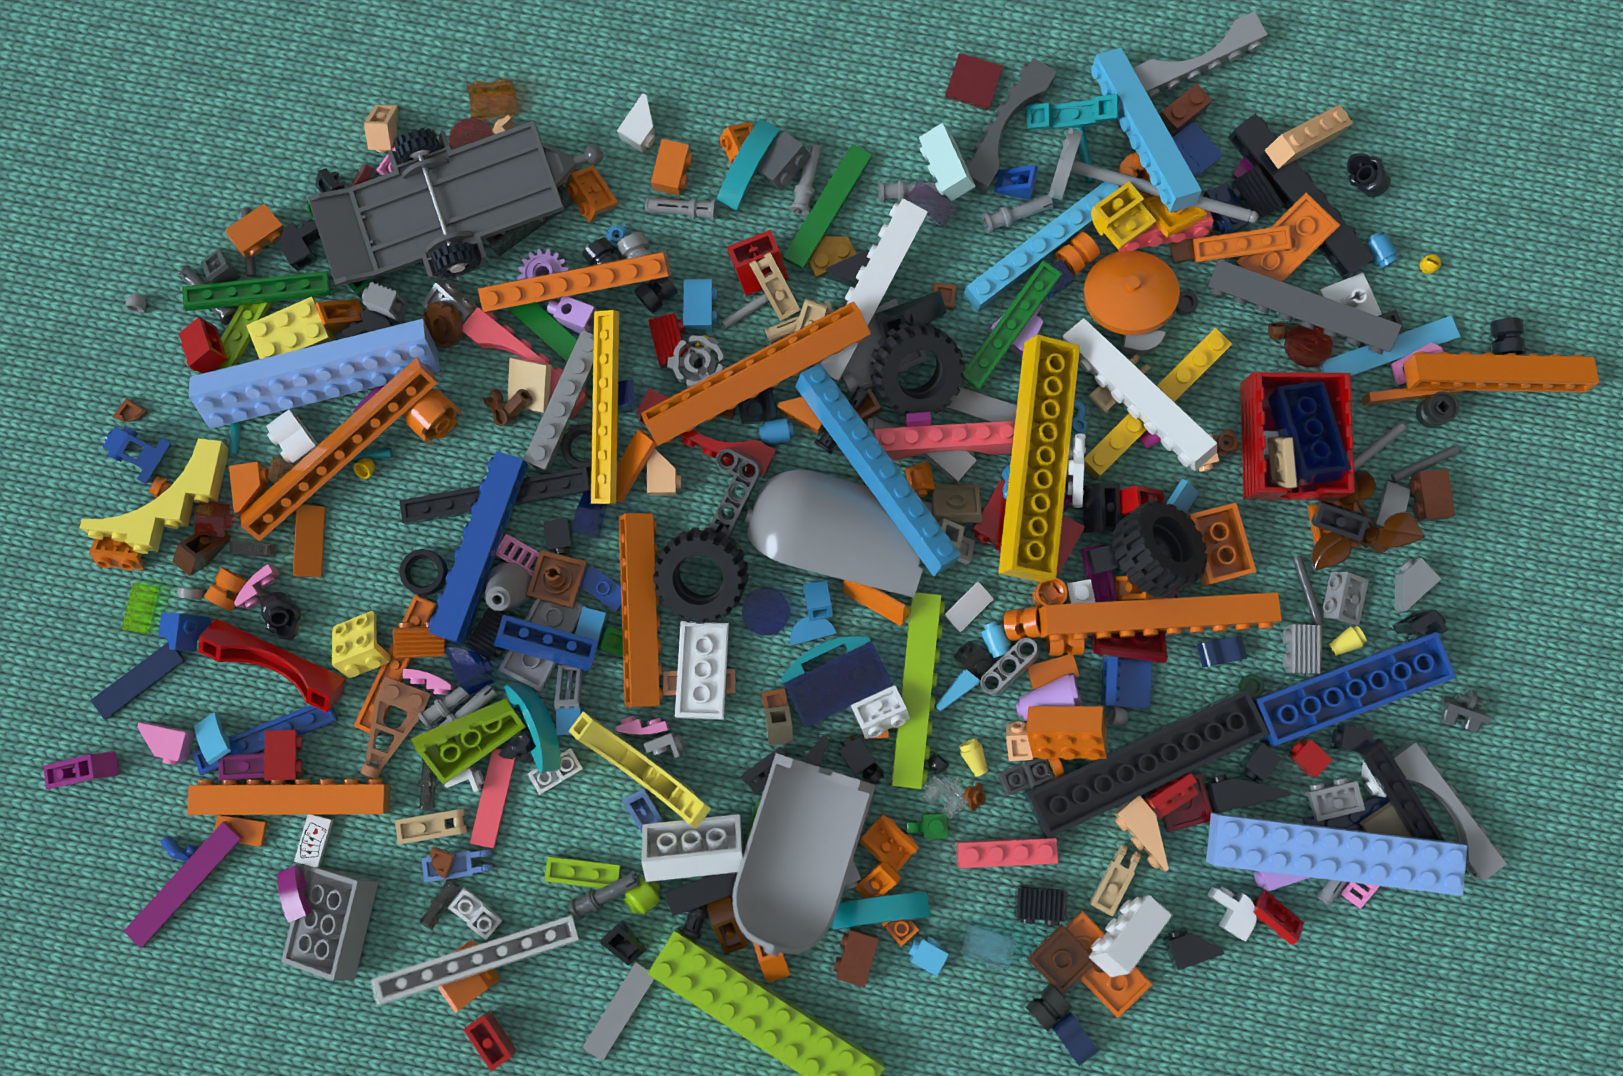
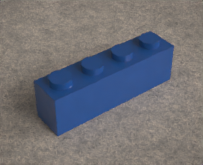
M503 615L494 646L589 671L593 663L598 641Z

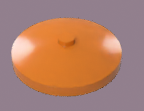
M1122 251L1105 256L1091 268L1084 285V302L1091 317L1102 327L1122 335H1142L1161 328L1175 313L1180 295L1179 283L1172 269L1158 257L1141 251Z

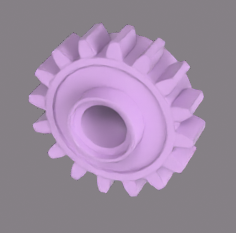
M538 249L537 255L534 256L533 253L529 252L530 259H522L525 266L518 267L519 272L523 274L518 276V279L539 276L543 272L554 273L569 269L565 267L567 265L564 259L560 260L559 253L556 252L552 256L550 249H547L545 254Z

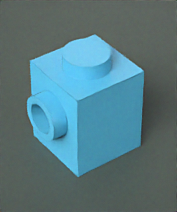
M928 936L927 940L923 937H920L919 941L914 940L908 952L911 955L910 961L935 976H938L949 954L940 947L941 942Z

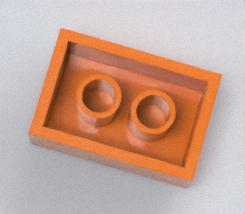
M1237 503L1186 516L1189 520L1192 519L1194 521L1195 527L1198 531L1200 530L1203 536L1202 541L1206 543L1207 547L1205 551L1208 554L1205 572L1201 576L1203 587L1257 572Z
M1028 706L1026 733L1033 758H1063L1066 760L1074 758H1087L1089 760L1107 758L1108 731L1103 707Z

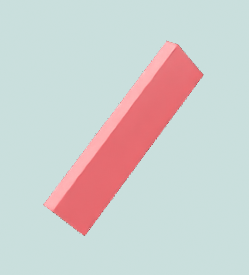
M495 748L491 753L470 844L493 849L496 846L517 756L514 759L502 758L499 756L500 748Z

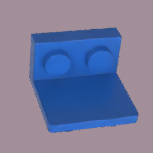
M1191 122L1172 137L1195 178L1222 157L1219 149L1195 122Z
M1113 656L1103 657L1101 705L1148 709L1150 707L1152 662Z

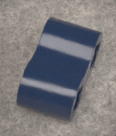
M1242 635L1197 644L1202 667L1247 659Z
M1071 1012L1061 1018L1052 1028L1078 1066L1099 1052Z

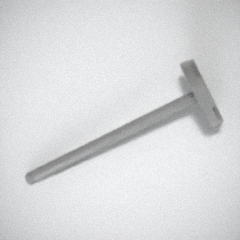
M1069 127L1048 197L1062 201L1071 172L1123 186L1130 181L1137 191L1160 197L1156 186H1153L1150 181L1075 161L1083 131ZM1199 196L1197 204L1193 206L1246 222L1249 221L1250 223L1258 220V213L1256 211Z

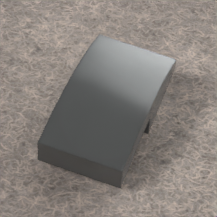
M1039 758L997 773L1006 796L1055 778L1048 759Z

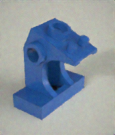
M124 426L123 430L114 427L107 434L105 444L103 445V448L109 450L107 455L120 462L122 459H125L142 468L143 470L137 480L147 484L172 442L161 438L157 447H154L138 439L136 431ZM130 440L144 447L137 459L124 453Z

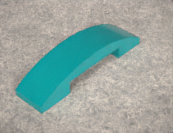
M1118 94L1094 97V100L1055 105L1050 103L1027 105L1028 130L1075 128L1119 119Z
M762 119L757 122L741 146L725 177L716 199L718 202L738 211L748 193L747 188L767 151L780 134V128Z
M850 636L824 642L800 656L788 668L781 680L785 684L804 675L803 664L842 645H845L848 653L869 644L871 641L869 637Z
M524 683L506 685L504 688L512 708L521 709L535 742L536 748L531 751L539 773L558 771L561 769L559 742L554 724L544 703L535 691Z
M918 892L839 903L832 922L833 930L899 920L907 921L929 918L931 916L927 892Z

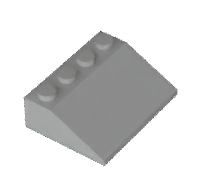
M305 865L303 876L308 887L302 890L312 912L291 922L281 962L332 981L355 980L378 881L327 868Z

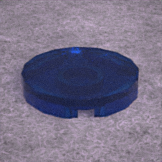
M762 588L752 592L746 598L742 608L744 623L752 632L762 636L777 634L785 627L789 620L790 609L787 600L781 593L774 589Z

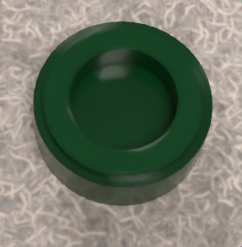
M1245 675L1240 679L1238 689H1248L1251 697L1257 698L1264 691V682L1258 675Z

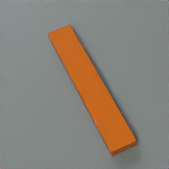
M415 594L402 622H413V626H423V622L430 621L438 605ZM393 642L388 650L390 663L381 666L353 725L369 734L375 698L384 677L387 676L402 682L404 679L403 669H409L414 658H394ZM391 705L385 708L383 721L385 720Z

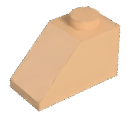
M374 105L364 122L368 150H376L377 152L392 150L394 140L397 138L398 105Z
M654 449L647 461L648 495L678 496V489H682V476L678 475L677 470Z

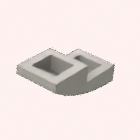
M1386 481L1378 502L1380 507L1374 520L1375 526L1384 528V523L1390 516L1406 512L1410 489Z

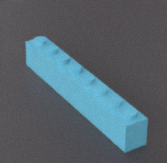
M1122 48L1096 54L1091 67L1092 76L1094 79H1097L1103 96L1118 94L1121 129L1129 137L1131 147L1136 150L1140 157V163L1146 168L1152 185L1156 186L1162 203L1167 206L1170 213L1195 206L1202 190Z
M1103 182L967 285L964 292L966 298L979 312L1037 268L1043 260L1046 261L1060 248L1070 243V240L1078 233L1084 232L1093 225L1091 217L1093 206L1121 186Z

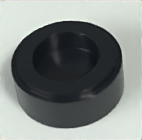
M1182 291L1179 295L1176 312L1182 316L1190 315L1196 310L1198 299L1194 293Z

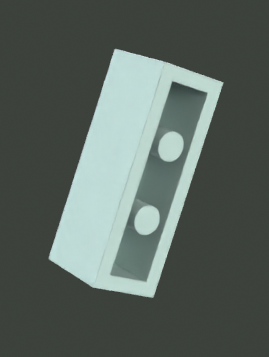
M943 123L919 137L922 144L920 151L923 157L930 162L927 167L931 175L937 178L938 182L935 185L942 196L946 195L953 201L976 187L952 133Z

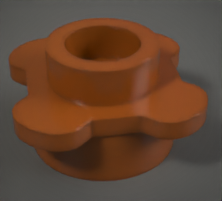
M1230 429L1225 430L1219 436H1213V439L1217 442L1218 454L1221 457H1225L1229 452L1237 451L1240 448V443L1237 442L1234 432Z
M977 782L975 787L968 786L964 791V803L969 805L971 811H976L979 805H984L986 798L982 790V783Z

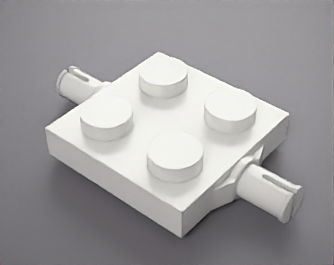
M1076 434L1075 438H1073V447H1069L1067 468L1068 495H1072V503L1075 508L1083 506L1084 453L1086 452V436L1084 434Z

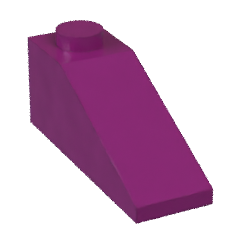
M116 751L89 754L43 766L46 790L119 775Z

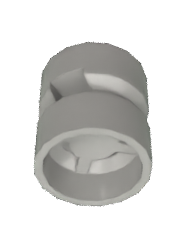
M643 232L630 234L617 243L621 256L625 259L653 253L648 250L650 245Z

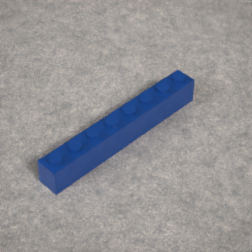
M496 451L495 456L491 457L488 463V475L486 479L482 480L479 491L481 494L478 502L475 501L471 509L472 518L463 530L464 539L462 545L456 549L454 555L456 561L453 569H450L447 573L446 588L438 597L436 615H433L430 619V634L463 645L529 466L524 459Z

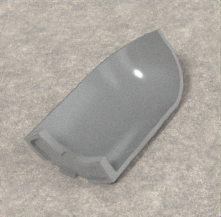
M792 470L778 474L767 481L756 495L752 509H747L744 522L748 523V539L757 550L769 558L789 566L914 598L923 568H920L921 559L868 486L813 471ZM922 501L932 514V503Z
M775 754L733 890V910L739 928L749 940L765 947V953L778 956L779 952L787 954L805 952L816 945L830 928L840 903L876 785L781 754Z

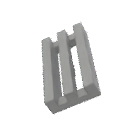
M558 665L554 701L555 709H560L562 706L565 709H570V706L580 709L583 670L567 665ZM564 671H568L565 700H561ZM577 671L574 699H571L573 672Z

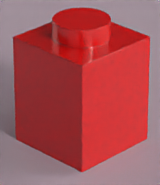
M1299 739L1290 748L1292 752L1288 755L1309 777H1317L1333 760L1312 739Z

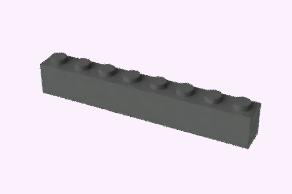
M1219 259L1207 287L1212 288L1210 291L1212 294L1224 297V294L1234 296L1232 301L1242 305H1246L1248 301L1256 304V310L1264 313H1269V310L1278 312V318L1290 322L1292 318L1301 321L1300 325L1312 330H1314L1315 326L1324 329L1323 334L1334 338H1337L1338 334L1347 337L1345 342L1359 346L1360 343L1369 345L1368 350L1381 355L1383 351L1391 352L1402 327L1401 324Z

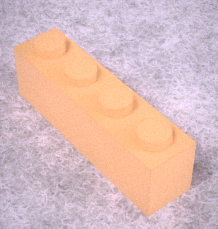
M1338 105L1281 134L1265 151L1279 169L1336 139L1353 122L1341 105Z

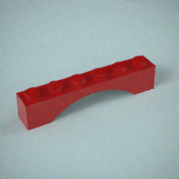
M648 388L636 411L638 418H640L639 422L645 425L641 413L663 402L668 397ZM694 429L677 436L682 439L681 443L690 448L697 446L703 449V454L715 459L720 451L727 447L737 448L761 462L763 471L760 477L763 479L776 456L775 449L757 440L745 442L717 441L703 436ZM726 452L724 454V461L732 465L734 463V456ZM746 464V473L751 476L755 475L756 468L754 465Z
M216 619L199 636V653L218 662H244L271 669L292 682L300 691L306 703L327 713L343 695L345 678L285 651L272 643L242 631L229 623Z

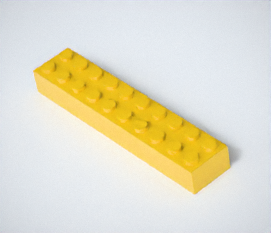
M1038 334L1025 341L1023 347L998 574L1043 583L1056 579L1080 345Z

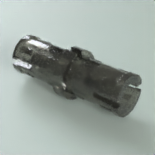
M422 759L421 781L418 782V786H421L419 808H435V788L438 786V781H436L434 772Z
M447 879L437 896L431 899L430 902L432 904L422 919H420V923L423 926L433 930L443 912L448 911L449 903L460 889L456 882Z

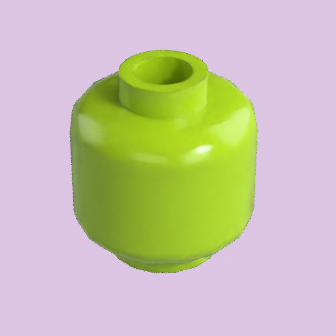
M640 877L641 885L625 893L626 898L623 900L634 914L640 913L645 915L660 902L658 892L661 889L655 881L646 882L645 878Z

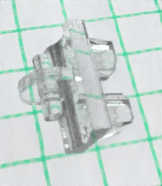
M933 775L925 785L927 788L922 798L932 805L939 797L946 801L941 812L949 819L958 812H961L969 803L968 800L961 796L965 789L958 785L961 780L958 775L953 780L946 775L942 780Z

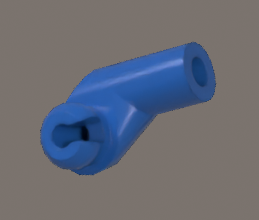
M167 836L161 841V845L171 858L186 862L198 850L196 846L191 844L187 845L185 849L180 847L172 836Z

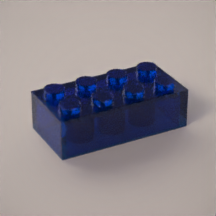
M1324 381L1278 386L1269 396L1268 402L1279 437L1293 438L1297 486L1340 480L1351 468Z
M872 641L784 685L805 728L893 684Z

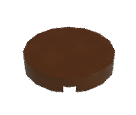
M445 301L429 304L426 307L428 308L427 312L423 314V319L432 339L436 342L435 345L444 349L457 345L463 333L459 313L451 304Z

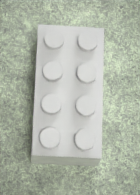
M740 814L705 818L697 829L689 825L685 820L642 824V866L646 882L739 871L744 855Z

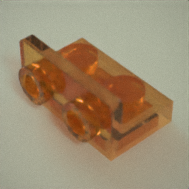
M498 79L495 82L488 83L475 81L472 84L466 85L472 120L500 118L507 115L518 116L516 88L511 80Z

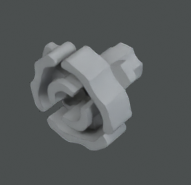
M690 336V345L702 344L703 347H690L683 357H680V354L687 347V342L684 340L679 342L674 349V357L668 358V368L673 369L679 382H684L685 376L687 378L686 384L689 388L723 370L721 363L724 362V356L718 346L719 341L715 338L710 337L707 340L704 336ZM713 352L718 356V360L720 363L718 364L717 369L715 357L712 354ZM699 364H703L699 371L695 368V366L698 367Z

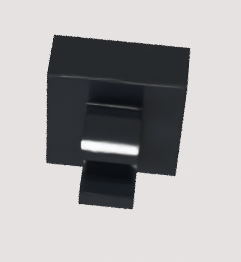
M325 168L318 171L315 186L323 193L344 189L346 182L338 183L336 180L339 173H330Z

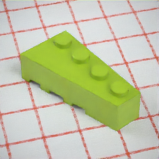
M503 699L415 736L411 740L419 755L441 783L445 785L524 729L525 725L508 700Z

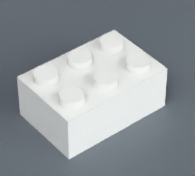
M1150 895L1141 898L1136 897L1131 901L1127 900L1119 910L1122 912L1119 917L1112 919L1106 926L1105 930H1107V933L1104 937H1099L1091 946L1093 951L1089 958L1110 977L1129 974L1172 916Z

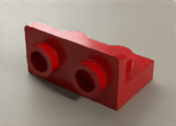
M1186 773L1144 798V800L1154 811L1157 819H1161L1198 795V791L1193 785L1197 781L1191 773Z
M1266 890L1252 900L1255 906L1253 913L1272 928L1279 937L1285 939L1290 945H1294L1299 941L1304 925L1302 920Z

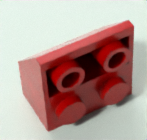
M771 230L727 247L729 258L746 297L763 290L749 263L754 260L758 262L765 258L764 255L769 252L785 281L789 280ZM769 266L761 270L763 275L772 271Z

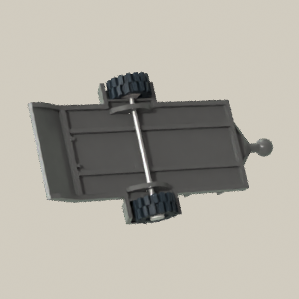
M534 121L453 150L450 148L445 131L440 133L438 140L434 130L431 131L429 128L426 130L420 128L418 131L412 129L413 132L409 133L406 131L404 132L405 135L400 134L394 140L396 151L391 150L388 152L393 172L349 188L312 195L308 197V201L336 286L378 278L422 261L429 278L450 280L483 267L487 256L481 240L499 233L506 235L505 231L535 220L543 222L544 217L565 210L558 187L577 168L576 166L587 162L598 164L603 160L604 153L599 146L591 145L586 149L585 153L572 157L567 153L542 143Z

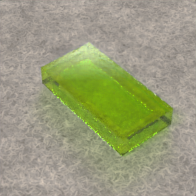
M132 583L121 630L148 634L159 590L158 587Z

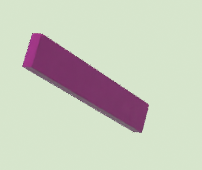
M227 821L222 822L123 932L140 948L144 947L244 837Z

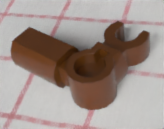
M498 389L490 391L493 398H484L486 406L492 408L494 421L498 426L513 425L516 422L517 416L532 401V397L524 389H519L507 403L503 402V395Z

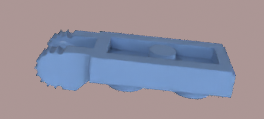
M491 849L453 853L456 854V858L446 879L471 876L478 872L493 870V864H482L476 867L473 864L474 857H487L491 855ZM430 856L421 858L424 883L445 880L437 874Z

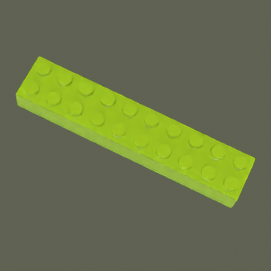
M677 927L647 973L802 1076H880L885 1068L882 1060L696 939L680 932V929Z

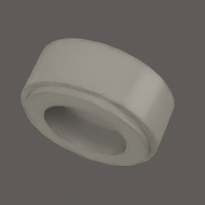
M178 587L177 596L200 600L203 597V589Z

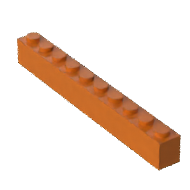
M853 301L641 413L642 418L658 446L662 443H668L681 433L693 430L695 426L702 422L714 419L721 412L735 408L742 401L756 397L761 391L777 386L782 380L798 375L803 369L819 364L824 358L840 353L845 347L861 342L871 332L860 309Z
M416 357L241 513V527L260 542L437 384L434 373Z
M1278 592L1044 605L1038 609L1041 638H1049L1050 642L1063 641L1064 637L1073 636V640L1088 639V635H1096L1097 639L1111 638V634H1120V637H1133L1137 632H1143V636L1158 635V631H1166L1167 635L1182 633L1181 630H1190V633L1205 632L1204 629L1212 628L1213 632L1227 631V627H1235L1236 631L1251 629L1250 626H1258V629L1273 628V624L1282 621Z

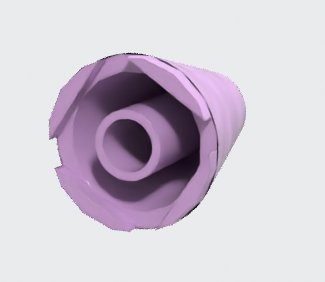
M1066 674L1020 696V702H1016L1018 716H1023L1024 720L1027 721L1028 706H1083L1075 674Z

